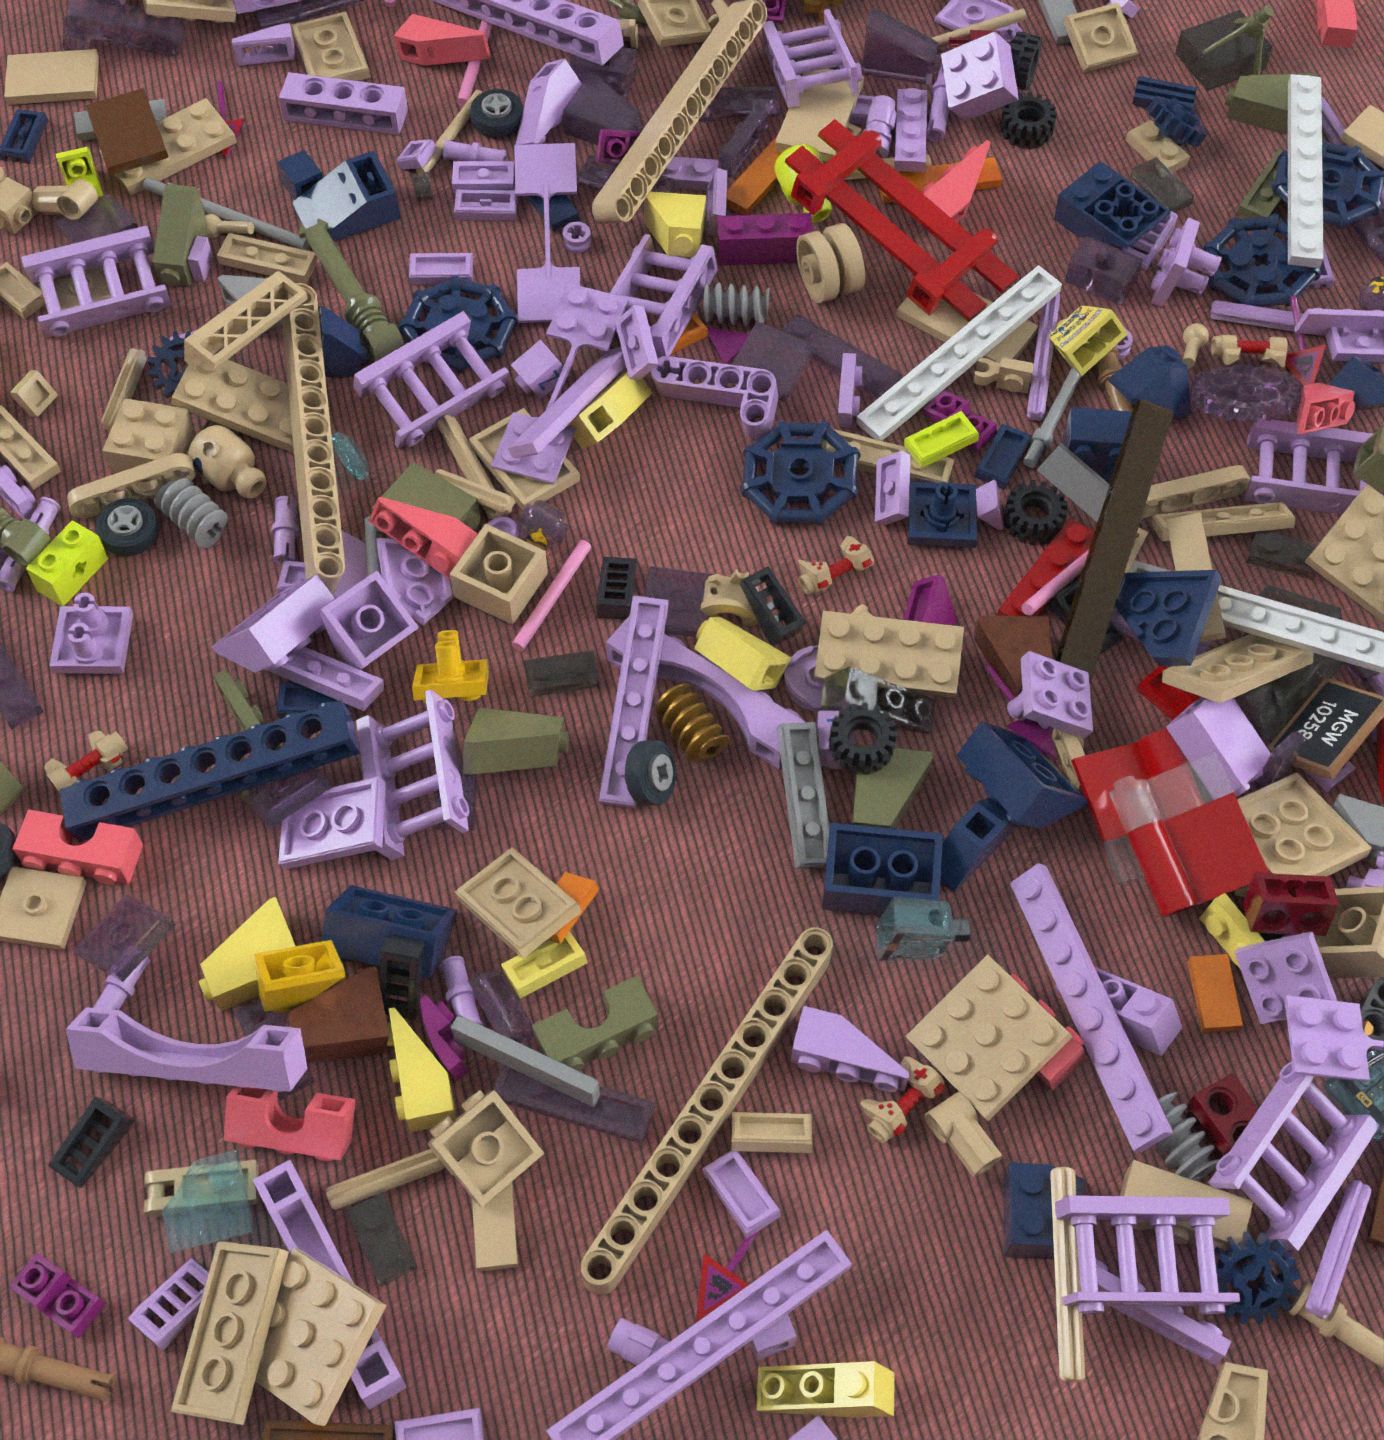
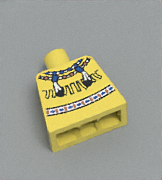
M1081 306L1067 319L1060 320L1057 323L1056 329L1050 333L1049 339L1065 361L1079 375L1083 376L1126 337L1128 333L1111 309Z

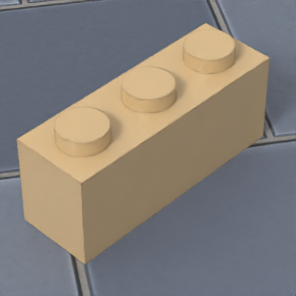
M1133 1160L1127 1169L1120 1196L1228 1198L1230 1215L1215 1220L1216 1226L1212 1227L1214 1249L1219 1247L1225 1251L1229 1248L1228 1237L1231 1236L1237 1243L1242 1242L1243 1232L1247 1230L1253 1205L1252 1200ZM1136 1220L1137 1225L1133 1226L1137 1230H1147L1148 1228L1155 1230V1228L1151 1227L1150 1221ZM1176 1221V1226L1172 1227L1174 1243L1187 1244L1189 1242L1196 1245L1195 1229L1190 1228V1222Z

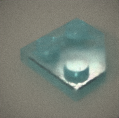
M238 1150L195 1160L191 1165L181 1186L162 1211L170 1253L255 1231Z

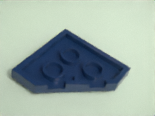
M1217 570L1124 573L1115 607L1158 666H1191L1222 577Z

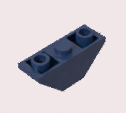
M989 797L976 802L954 825L942 843L940 883L953 893L965 883L1017 827L1005 816L1007 810Z

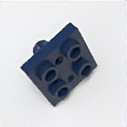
M910 482L908 545L976 548V485L953 484L951 482ZM937 529L946 530V532L942 533L939 532Z

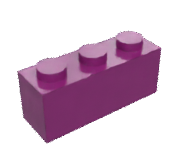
M811 213L717 216L718 265L798 263L796 253L797 239L800 235L813 232Z

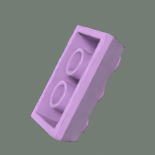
M318 574L279 592L211 647L215 653L254 673L267 667L274 671L289 660L286 655L291 650L297 652L312 641L309 637L310 634L314 631L318 634L326 629L319 610L335 600V598Z

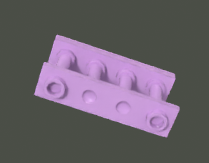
M830 9L824 10L825 25L783 34L782 31L776 30L773 21L765 22L762 27L764 52L788 108L800 106L799 93H803V89L846 81L852 95L858 94V81H862L861 67L859 62H854L842 37L840 22L838 19L834 20ZM825 37L827 39L825 41L788 48V45ZM833 52V55L798 62L794 61V59ZM831 67H840V69L803 77H801L800 75L802 73L827 69Z
M148 226L21 257L31 284L40 282L48 314L38 316V321L46 338L52 336L61 337L71 331L146 312H158L165 307L172 306L165 284L155 286L147 255L153 254L155 248ZM134 259L143 290L124 294L116 263ZM102 266L112 298L92 302L84 271ZM71 274L80 306L61 310L53 279Z
M645 234L639 245L633 249L629 262L612 288L610 294L628 298L625 310H629L633 305L644 307L645 312L648 314L660 316L656 324L649 326L657 358L670 356L704 296L706 282L708 281L710 285L718 271L713 246L701 245L695 257L693 256L691 259L668 256L667 254L656 253L651 235ZM652 265L686 271L683 278L678 281L647 275ZM639 287L673 293L671 299L665 304L634 298Z
M464 311L354 374V390L360 398L369 393L376 395L400 428V430L396 431L395 446L398 450L406 445L411 447L419 443L426 433L438 427V421L443 419V416L450 415L454 417L488 396L490 398L496 397L506 388L509 373L506 367L492 374L467 340L471 320ZM450 346L458 348L481 380L467 390L440 356L441 351ZM424 361L432 365L454 395L452 399L440 406L413 371L415 366ZM397 377L405 381L427 411L425 415L413 422L410 421L386 388L387 383Z
M1255 417L1247 437V448L1260 450L1259 476L1252 475L1244 494V501L1257 502L1258 504L1284 502L1287 507L1342 515L1367 483L1360 480V491L1340 488L1341 461L1355 463L1358 447L1373 434L1336 428L1300 434L1297 433V423ZM1274 452L1293 454L1292 481L1272 478ZM1307 456L1327 459L1326 486L1306 483Z
M432 690L425 692L427 711L386 727L369 715L356 720L364 780L381 777L386 781L382 849L376 851L390 860L405 856L403 846L405 836L445 821L461 833L469 831L467 822L469 806L463 796L452 720L455 718L454 710L448 700H444ZM430 725L432 742L391 758L390 745L392 740ZM430 758H435L437 774L396 790L394 777L397 771ZM439 789L441 807L400 822L398 809L402 803Z
M1291 1061L1282 1068L1279 1073L1280 1079L1230 1152L1219 1160L1216 1166L1217 1171L1208 1183L1213 1188H1241L1271 1219L1270 1227L1265 1233L1270 1239V1243L1278 1239L1286 1248L1285 1250L1299 1251L1380 1125L1370 1115H1343L1311 1082L1315 1076L1293 1073ZM1302 1095L1332 1126V1133L1324 1145L1291 1112ZM1281 1125L1312 1157V1163L1303 1176L1270 1143ZM1260 1157L1291 1187V1195L1283 1207L1249 1174Z
M1069 1195L1055 1202L1056 1219H1071V1226L1076 1227L1081 1292H1075L1062 1297L1063 1306H1078V1312L1084 1314L1105 1312L1104 1306H1198L1199 1314L1225 1313L1226 1305L1240 1302L1239 1293H1219L1212 1227L1216 1226L1215 1220L1230 1215L1228 1198ZM1096 1220H1111V1226L1116 1227L1121 1292H1098L1093 1226L1097 1225ZM1136 1220L1150 1221L1151 1227L1155 1228L1161 1292H1139L1133 1226L1137 1225ZM1176 1221H1189L1190 1228L1195 1229L1201 1293L1179 1292L1172 1227L1176 1226Z

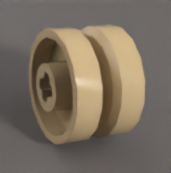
M839 223L826 227L823 234L819 231H813L799 236L796 253L800 274L808 293L816 303L833 300L839 292L842 295H848L863 289L865 285L864 261L858 241L849 226L845 223Z

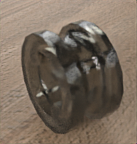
M424 172L423 176L413 174L417 201H422L424 197L433 200L429 173Z

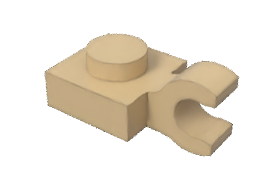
M1002 357L1001 363L987 358H978L976 370L980 371H975L973 382L977 385H988L993 381H997L996 388L1027 394L1034 363Z

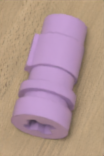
M879 95L872 99L865 129L868 132L870 130L876 131L880 135L882 145L876 151L880 158H888L892 140L890 133L894 129L897 115L895 101L884 95Z
M620 1318L609 1339L607 1349L637 1366L670 1341L638 1323L634 1324L624 1318Z

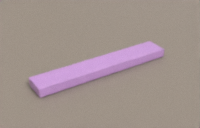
M618 347L606 351L508 447L513 458H521L539 454L626 367L622 348Z
M633 595L599 797L600 804L636 809L637 802L629 794L625 782V764L632 746L639 741L647 740L668 612V600Z

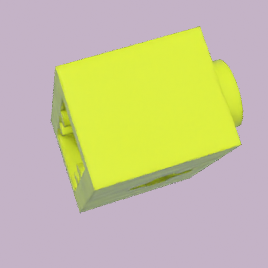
M72 520L26 567V570L39 593L64 606L109 558L99 536Z

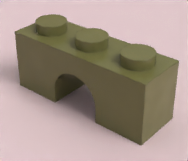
M635 976L603 991V1003L608 1013V1018L598 1027L584 1028L579 1026L572 1019L568 1009L533 1024L534 1040L541 1054L580 1071L584 1068L585 1063L596 1058L600 1060L607 1059L616 1054L621 1046L631 1041L639 1043L650 1038L655 1033V1030L659 1028L658 1013L639 977Z

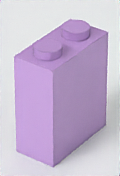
M1200 697L1166 726L1214 800L1232 792L1237 797L1250 788L1249 783L1265 773L1263 767L1273 758L1234 698L1220 704Z

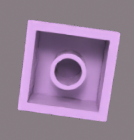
M996 32L941 54L949 109L964 121L1019 100L1011 46Z

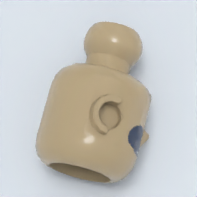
M214 425L205 428L194 437L190 444L188 455L192 458L194 469L200 474L204 485L210 483L217 490L223 492L236 489L245 498H255L263 492L266 486V477L260 469L254 468L255 456L253 451L231 430L223 426Z

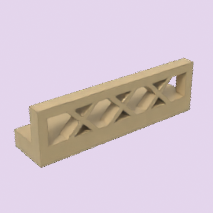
M280 271L275 272L184 340V361L194 369L203 362L216 369L307 300V292ZM287 291L293 295L289 300H285ZM224 347V349H222V350H221L220 352H218L216 355H213V354H215L217 351H219L221 348Z

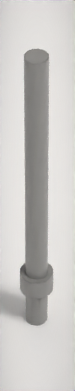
M150 178L144 180L143 188L162 197L164 196L166 184ZM200 198L204 212L207 214L217 215L220 219L226 221L252 222L254 224V232L301 250H306L309 246L305 237L300 239L299 235Z
M1071 368L1041 428L1035 430L1030 440L1031 447L1023 460V463L1029 468H1034L1042 452L1048 450L1053 440L1052 433L1082 377L1073 368Z

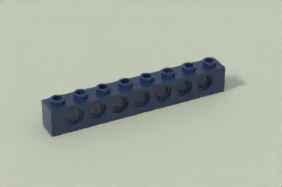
M342 700L326 702L319 705L316 709L303 713H291L284 716L281 720L268 724H256L249 727L246 731L233 735H221L214 738L211 742L198 746L183 747L178 752L164 757L148 758L142 764L126 769L117 768L108 772L107 775L91 780L83 779L76 781L72 786L60 789L65 828L80 842H83L94 836L99 822L130 827L361 754L353 717ZM321 731L317 737L310 739L314 733ZM286 742L282 748L275 750L279 744ZM250 753L248 758H246L243 761H240L244 755ZM214 765L210 771L205 772L208 767ZM176 776H179L175 782L171 783ZM144 787L140 793L136 794L140 788ZM109 798L106 803L101 805L105 799Z

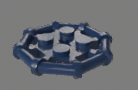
M1322 141L1323 207L1333 209L1334 211L1323 210V223L1334 225L1337 229H1346L1348 224L1369 215H1377L1382 209L1380 201L1384 185V171H1379L1361 152L1362 148L1357 145L1352 148ZM1283 151L1277 158L1278 169L1271 188L1273 194L1280 196L1288 205V151ZM1353 164L1359 168L1358 172L1352 168ZM1326 179H1332V183L1326 182ZM1362 185L1369 186V193L1361 190ZM1355 202L1359 205L1358 207L1347 211L1350 204Z
M1274 213L1268 217L1231 218L1228 220V225L1211 242L1205 243L1203 251L1220 256V262L1227 263L1230 271L1223 273L1219 264L1214 276L1209 275L1208 286L1211 290H1218L1239 304L1258 307L1276 305L1290 307V298L1292 296L1297 298L1313 281H1317L1320 278L1321 269L1288 265V244L1275 237V232H1278L1288 238V223L1280 219L1279 214ZM1245 231H1254V232H1252L1251 235H1247ZM1232 237L1237 242L1231 250L1223 248ZM1256 260L1266 261L1268 266L1262 264L1258 267L1255 265ZM1291 277L1297 279L1291 287L1285 285ZM1232 283H1235V284L1238 285L1239 287L1243 288L1244 290L1247 291V293H1246L1245 291H1243L1242 289L1238 288L1237 286H1235V285L1232 284ZM1269 288H1270L1269 292H1275V293H1268V294H1256V293H1261V289H1269Z
M452 276L451 280L423 291L420 289L416 290L412 294L413 300L404 319L398 323V330L409 343L464 311L471 320L467 340L472 347L476 346L477 354L485 362L492 358L500 359L505 354L504 348L513 328L518 325V315L511 311L501 295L500 287L491 284L488 286L459 279V276ZM461 292L479 296L480 299L474 300L462 297ZM440 298L438 303L433 302V300ZM493 305L499 315L491 317L487 309ZM422 309L428 313L425 322L417 321ZM492 330H498L495 338L489 339ZM450 346L441 351L443 353L440 356L449 368L458 370V373H465V369L471 367L457 347Z
M781 420L753 445H747L743 451L745 462L743 484L740 487V492L743 497L749 498L766 514L772 524L778 525L780 522L822 525L826 518L850 499H855L859 493L856 487L858 459L861 457L859 449L852 447L830 427V422L823 420L821 423H785L784 420ZM791 436H813L812 438H791ZM780 439L782 440L781 448L776 452L774 450L771 452L766 451ZM826 440L836 451L833 453L830 451L826 452L822 448V442ZM758 463L766 464L765 476L757 477ZM844 464L843 479L834 477L835 465ZM800 465L804 466L805 471H808L804 475L797 476L791 472L796 471ZM770 488L777 498L776 503H772L761 491ZM829 489L837 492L820 506L819 500L826 496V492ZM788 503H809L810 509L786 508Z

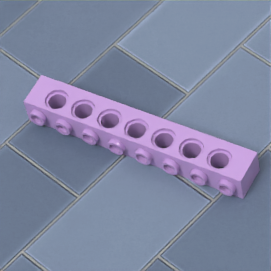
M431 0L600 65H604L624 45L618 19L566 0Z

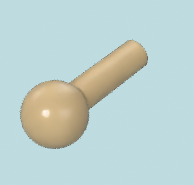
M205 215L208 238L217 237L221 233L253 234L254 224L252 222L222 221L217 215Z
M1199 323L1189 325L1183 333V340L1187 345L1182 362L1188 368L1194 366L1199 347H1203L1209 339L1207 328Z

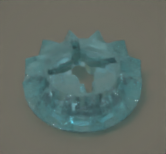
M340 431L333 434V448L349 473L358 480H364L369 477L367 470L369 464L354 440L348 434L343 435Z

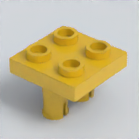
M445 630L438 632V642L435 644L437 663L418 664L416 667L412 685L414 701L423 700L426 703L425 692L429 690L434 691L443 699L459 697V700L472 701L480 698V695H486L489 674L488 660H461L458 631Z

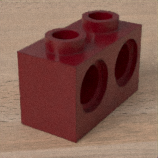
M1255 873L1245 896L1243 906L1250 932L1296 935L1313 932L1316 936H1326L1338 910L1339 902L1330 876Z
M1233 1072L1194 1094L1186 1108L1188 1118L1195 1117L1196 1119L1193 1125L1194 1129L1198 1132L1204 1131L1205 1137L1214 1146L1215 1149L1212 1153L1216 1160L1221 1159L1230 1152L1235 1144L1233 1136H1241L1258 1111V1107ZM1214 1102L1221 1105L1226 1115H1219L1213 1112L1209 1103ZM1275 1134L1270 1143L1276 1147L1281 1139Z

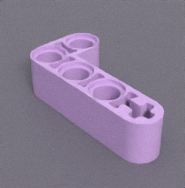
M671 356L657 358L659 365L651 370V375L655 388L661 396L739 407L743 431L747 437L753 440H759L772 429L778 403V389L776 379L770 371ZM696 379H706L704 382L700 384L692 383ZM729 383H736V384H737V385H736L735 387H733V388H725V387H724L725 385H727V384H729ZM761 387L769 388L764 393L756 392ZM759 416L763 418L757 423L749 421L753 417Z

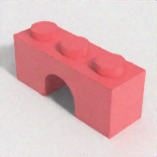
M28 809L13 846L15 854L25 868L39 871L48 869L58 871L60 874L91 877L106 885H114L116 882L130 883L143 847V843L134 828L99 822L94 836L88 842L73 846L69 845L72 834L65 828L64 816Z
M234 1086L226 1096L224 1141L236 1142L238 1145L247 1148L259 1146L276 1149L277 1152L282 1154L299 1153L311 1155L322 1161H341L352 1143L355 1099L316 1093L305 1109L304 1118H293L281 1110L277 1101L278 1092L250 1087L238 1088Z

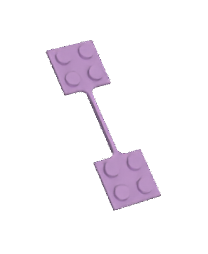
M575 143L514 145L515 195L540 196L544 200L546 262L540 268L517 269L518 323L551 322L567 283L580 286V267H555L552 265L550 258L549 200L554 195L577 194Z
M567 283L546 336L568 341L572 347L546 410L558 399L580 347L588 346L604 351L609 350L617 330L615 321L623 315L628 298ZM513 412L492 461L491 468L554 485L576 428L566 426L539 454L513 458L508 447L539 418Z
M1290 995L1284 997L1293 1073L1366 1082L1370 1080L1367 1050L1369 1048L1384 1050V1041L1373 1040L1365 1034L1360 1004Z

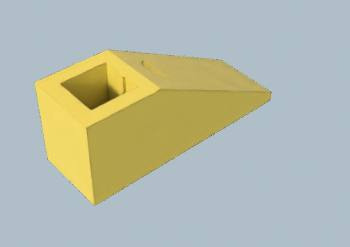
M626 371L603 389L567 426L576 428L574 438L580 447H588L598 443L622 424L653 392L643 378L640 380L629 379L628 372Z
M389 1008L391 1022L387 1023L389 1032L387 1046H394L396 1059L389 1060L393 1083L400 1082L402 1096L395 1097L399 1121L406 1119L410 1132L433 1128L447 1116L454 1121L457 1118L447 1071L395 1008Z
M875 1361L758 1367L756 1411L850 1418L894 1416V1372Z

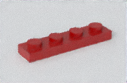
M1069 518L998 609L997 616H1028L1023 613L1021 609L1022 604L1090 548L1094 531ZM1053 597L1030 616H1040L1053 600Z

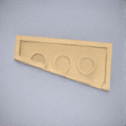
M1225 1362L1221 1366L1197 1440H1264L1268 1370Z

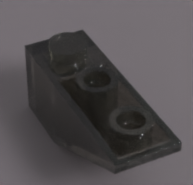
M850 666L824 677L821 711H840L843 708L849 711V705L855 703L857 709H861L862 703H868V710H873L874 705L881 707L880 715L887 711L890 714L889 722L894 720L896 724L895 729L925 734L932 733L935 708L934 699Z

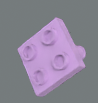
M1188 218L1182 229H1175L1169 242L1170 250L1164 248L1157 263V266L1162 267L1161 271L1156 272L1150 289L1155 290L1151 300L1152 304L1163 307L1175 286L1193 292L1198 296L1202 295L1209 277L1187 269V266L1207 273L1212 277L1217 271L1221 257L1195 247L1194 241L1199 228V221Z
M90 593L78 594L74 598L75 604L73 606H60L49 665L52 672L124 674L133 619L131 608L97 606L94 596Z
M1028 651L1021 658L1023 691L1007 704L1009 714L1015 719L1019 716L1021 721L1026 718L1036 721L1044 729L1049 727L1050 731L1056 728L1085 739L1093 732L1089 673Z
M1313 932L1298 935L1285 934L1280 939L1239 947L1234 952L1260 1024L1287 1019L1284 1000L1286 995L1337 1001Z

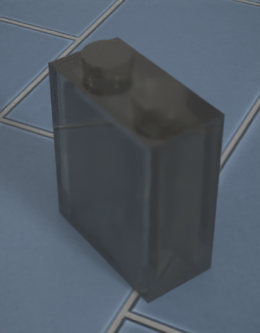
M1241 10L1188 28L1180 33L1175 55L1206 91L1239 80L1240 76L1252 75L1254 72L1257 38L1251 37L1246 33L1241 34L1206 56L1203 54V50L1242 26L1234 25L1233 23L1235 19L1246 17ZM1265 37L1263 38L1260 71L1266 69L1273 48Z

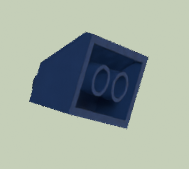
M981 721L956 755L966 766L965 772L985 786V794L994 802L1001 804L1007 810L1005 816L1017 826L1023 827L1028 825L1041 829L1084 807L1088 802L1083 794L1035 745L1025 740L1016 732Z
M830 822L822 909L934 921L940 896L943 834Z
M350 885L325 910L321 942L332 940L340 961H359L367 963L369 967H376L377 970H380V950L387 936L397 935L423 940L425 942L422 979L430 978L442 962L457 917V909ZM393 967L394 969L409 971L408 969Z

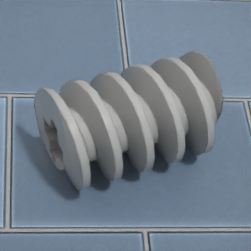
M707 281L703 304L706 322L711 323L714 315L717 314L719 324H724L729 315L732 325H736L739 318L742 317L744 326L748 327L752 319L755 318L757 328H761L768 317L770 288L768 287L765 295L761 296L759 287L755 286L752 294L748 295L746 285H742L739 293L736 294L733 284H730L727 291L723 292L721 283L717 282L714 290L710 291Z
M181 478L175 482L167 483L155 494L154 503L156 507L162 510L167 517L171 518V521L188 534V537L195 541L202 549L210 548L221 538L223 528L228 519L227 513L219 509L216 503L210 501V497L202 494L201 489L194 486L190 479Z
M1173 1092L1158 1099L1173 1134L1161 1140L1155 1149L1159 1155L1169 1154L1164 1162L1168 1169L1179 1167L1175 1174L1196 1181L1214 1171L1220 1159L1209 1161L1208 1156L1215 1149L1214 1146H1199L1198 1143L1205 1136V1132H1190V1128L1194 1125L1196 1119L1195 1117L1181 1118L1182 1113L1188 1106L1186 1103L1173 1106L1171 1102L1178 1095V1092Z

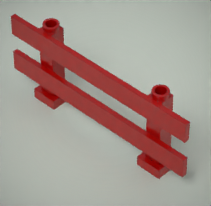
M834 119L818 133V137L837 152L825 164L822 163L803 145L785 159V163L798 174L795 178L791 197L812 215L822 209L824 199L826 198L910 270L915 276L912 279L906 296L927 315L930 316L938 309L942 299L969 322L985 309L987 304L959 281L971 269L975 270L1000 293H1003L1018 279L1019 275L991 252L998 242L997 236L992 230L981 229L972 236L876 154L877 149L882 145V139L876 131L870 130L868 132L865 130L856 137ZM857 169L954 253L940 264L843 180Z

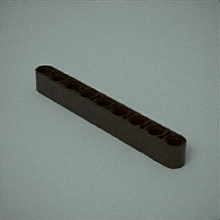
M1141 398L1137 401L1129 419L1055 657V661L1088 672L1089 684L1097 665L1173 416L1172 409Z

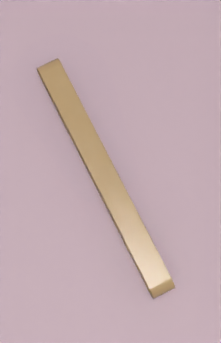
M745 0L732 3L594 199L592 213L594 219L599 224L627 222L634 216L765 24L767 8L762 0Z
M295 283L307 292V300L282 318L305 575L306 579L318 574L330 593L334 594L345 571V559L316 292L312 287L303 283ZM287 292L285 300H289L293 295Z
M809 928L799 936L584 1255L581 1262V1274L585 1288L590 1293L606 1295L616 1288L828 968L833 943L830 934L824 929ZM811 946H816L823 951V953L820 955H812L809 954L805 949ZM790 976H797L804 982L800 985H791L785 979ZM770 1006H777L784 1013L779 1016H772L765 1012V1009ZM755 1036L760 1038L763 1044L758 1047H750L744 1040ZM735 1067L742 1071L743 1075L736 1079H730L723 1074V1071L727 1068ZM707 1099H715L722 1106L718 1110L708 1111L701 1104ZM686 1131H694L701 1138L693 1144H688L680 1139V1135ZM665 1163L674 1164L679 1169L671 1177L662 1176L657 1170ZM643 1196L652 1197L657 1202L656 1206L648 1211L638 1209L635 1203ZM619 1230H628L634 1235L633 1240L626 1245L615 1243L612 1237ZM597 1264H605L611 1269V1273L605 1279L596 1280L589 1275L590 1269Z

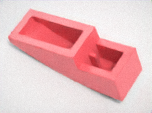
M1317 0V34H1321V45L1351 48L1357 32V19L1353 0Z

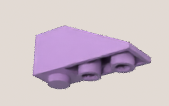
M566 59L546 63L530 81L515 145L542 144L546 140L545 135L548 131L562 121L561 116L563 113L577 103V97L584 90V86Z
M1095 967L1130 1043L1162 1056L1183 1028L1173 999Z
M803 1006L792 1048L791 1063L797 1064L800 1069L807 1072L817 1073L822 1070L834 1073L837 1078L846 1082H858V1080L873 1083L877 1089L885 1092H896L897 1090L905 1092L909 1072L842 1015Z

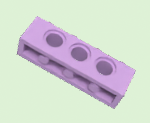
M290 72L287 74L279 96L284 120L400 135L408 111L404 87Z

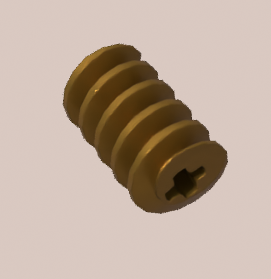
M682 683L670 688L661 696L655 707V712L660 719H663V725L670 730L671 736L678 741V746L686 752L688 760L696 763L703 762L723 751L729 744L730 738L727 735H720L722 727L719 724L712 725L714 716L711 713L704 714L707 707L704 703H697L699 701L698 694L696 692L689 693L691 685L689 683Z

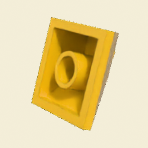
M332 940L254 954L259 996L264 1012L283 1013L290 1011L294 1006L310 1001L345 978L343 965Z

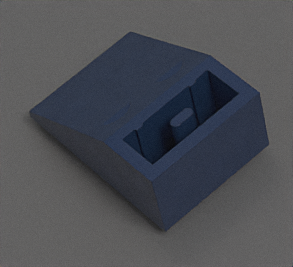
M375 151L343 161L292 202L301 223L306 229L317 225L316 219L328 222L329 229H327V232L333 241L401 219L396 191Z
M1099 161L1058 194L1054 220L1077 237L1129 249L1170 215L1171 210Z

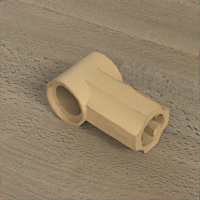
M79 179L72 185L38 186L33 191L32 204L36 212H42L44 215H64L70 220H78L96 203L98 195L95 188L89 182Z
M957 1092L925 1113L927 1124L933 1134L942 1143L950 1145L973 1178L989 1170L1001 1159L1002 1154L979 1125L974 1107L962 1093Z

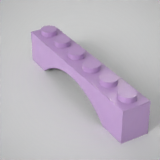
M629 617L606 642L607 661L620 669ZM664 634L657 678L689 683L718 701L737 721L746 738L749 751L779 770L782 767L777 727L781 723H805L800 715L791 709H784L774 703L765 692L760 690L753 691L747 688L730 674L715 666L712 661L702 654L698 655L688 649L680 639Z
M86 1007L66 1028L75 1069L92 1070L98 1073L110 1072L128 1074L130 1076L157 1077L166 1080L194 1081L202 1084L231 1085L238 1088L268 1089L275 1092H291L307 1070L300 1028L263 1025L252 1034L236 1041L221 1044H194L158 1034L137 1023L122 1011Z
M291 1160L253 1179L289 1252L291 1253L293 1248L304 1251L353 1283ZM375 1327L351 1375L361 1399L369 1410L407 1388L383 1339Z

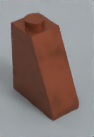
M978 616L974 631V641L988 664L992 665L1014 696L1017 697L1023 691L1021 658L1028 651L1052 659L1049 616Z
M376 967L366 968L288 1012L286 1027L300 1028L306 1063L385 1053L389 1032Z

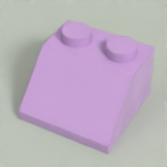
M377 570L319 610L333 647L347 665L360 670L419 628Z

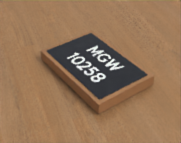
M1325 678L1267 749L1275 760L1333 780L1384 717V697Z

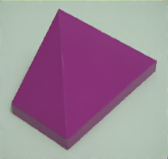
M941 574L913 582L903 620L952 626L958 625L946 582Z

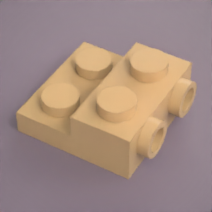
M481 1090L474 1093L462 1103L461 1106L465 1110L463 1114L454 1121L447 1116L430 1130L434 1138L427 1143L451 1175H455L479 1207H483L545 1154L495 1090L489 1091L485 1095Z

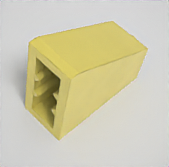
M649 192L644 199V224L668 256L695 257L702 244L705 228L706 196Z
M709 617L708 620L701 624L696 634L698 641L694 649L753 691L776 688L792 658L722 617Z
M276 897L269 899L200 964L205 978L199 980L204 997L207 1002L214 999L220 1012L259 996L254 954L295 947Z

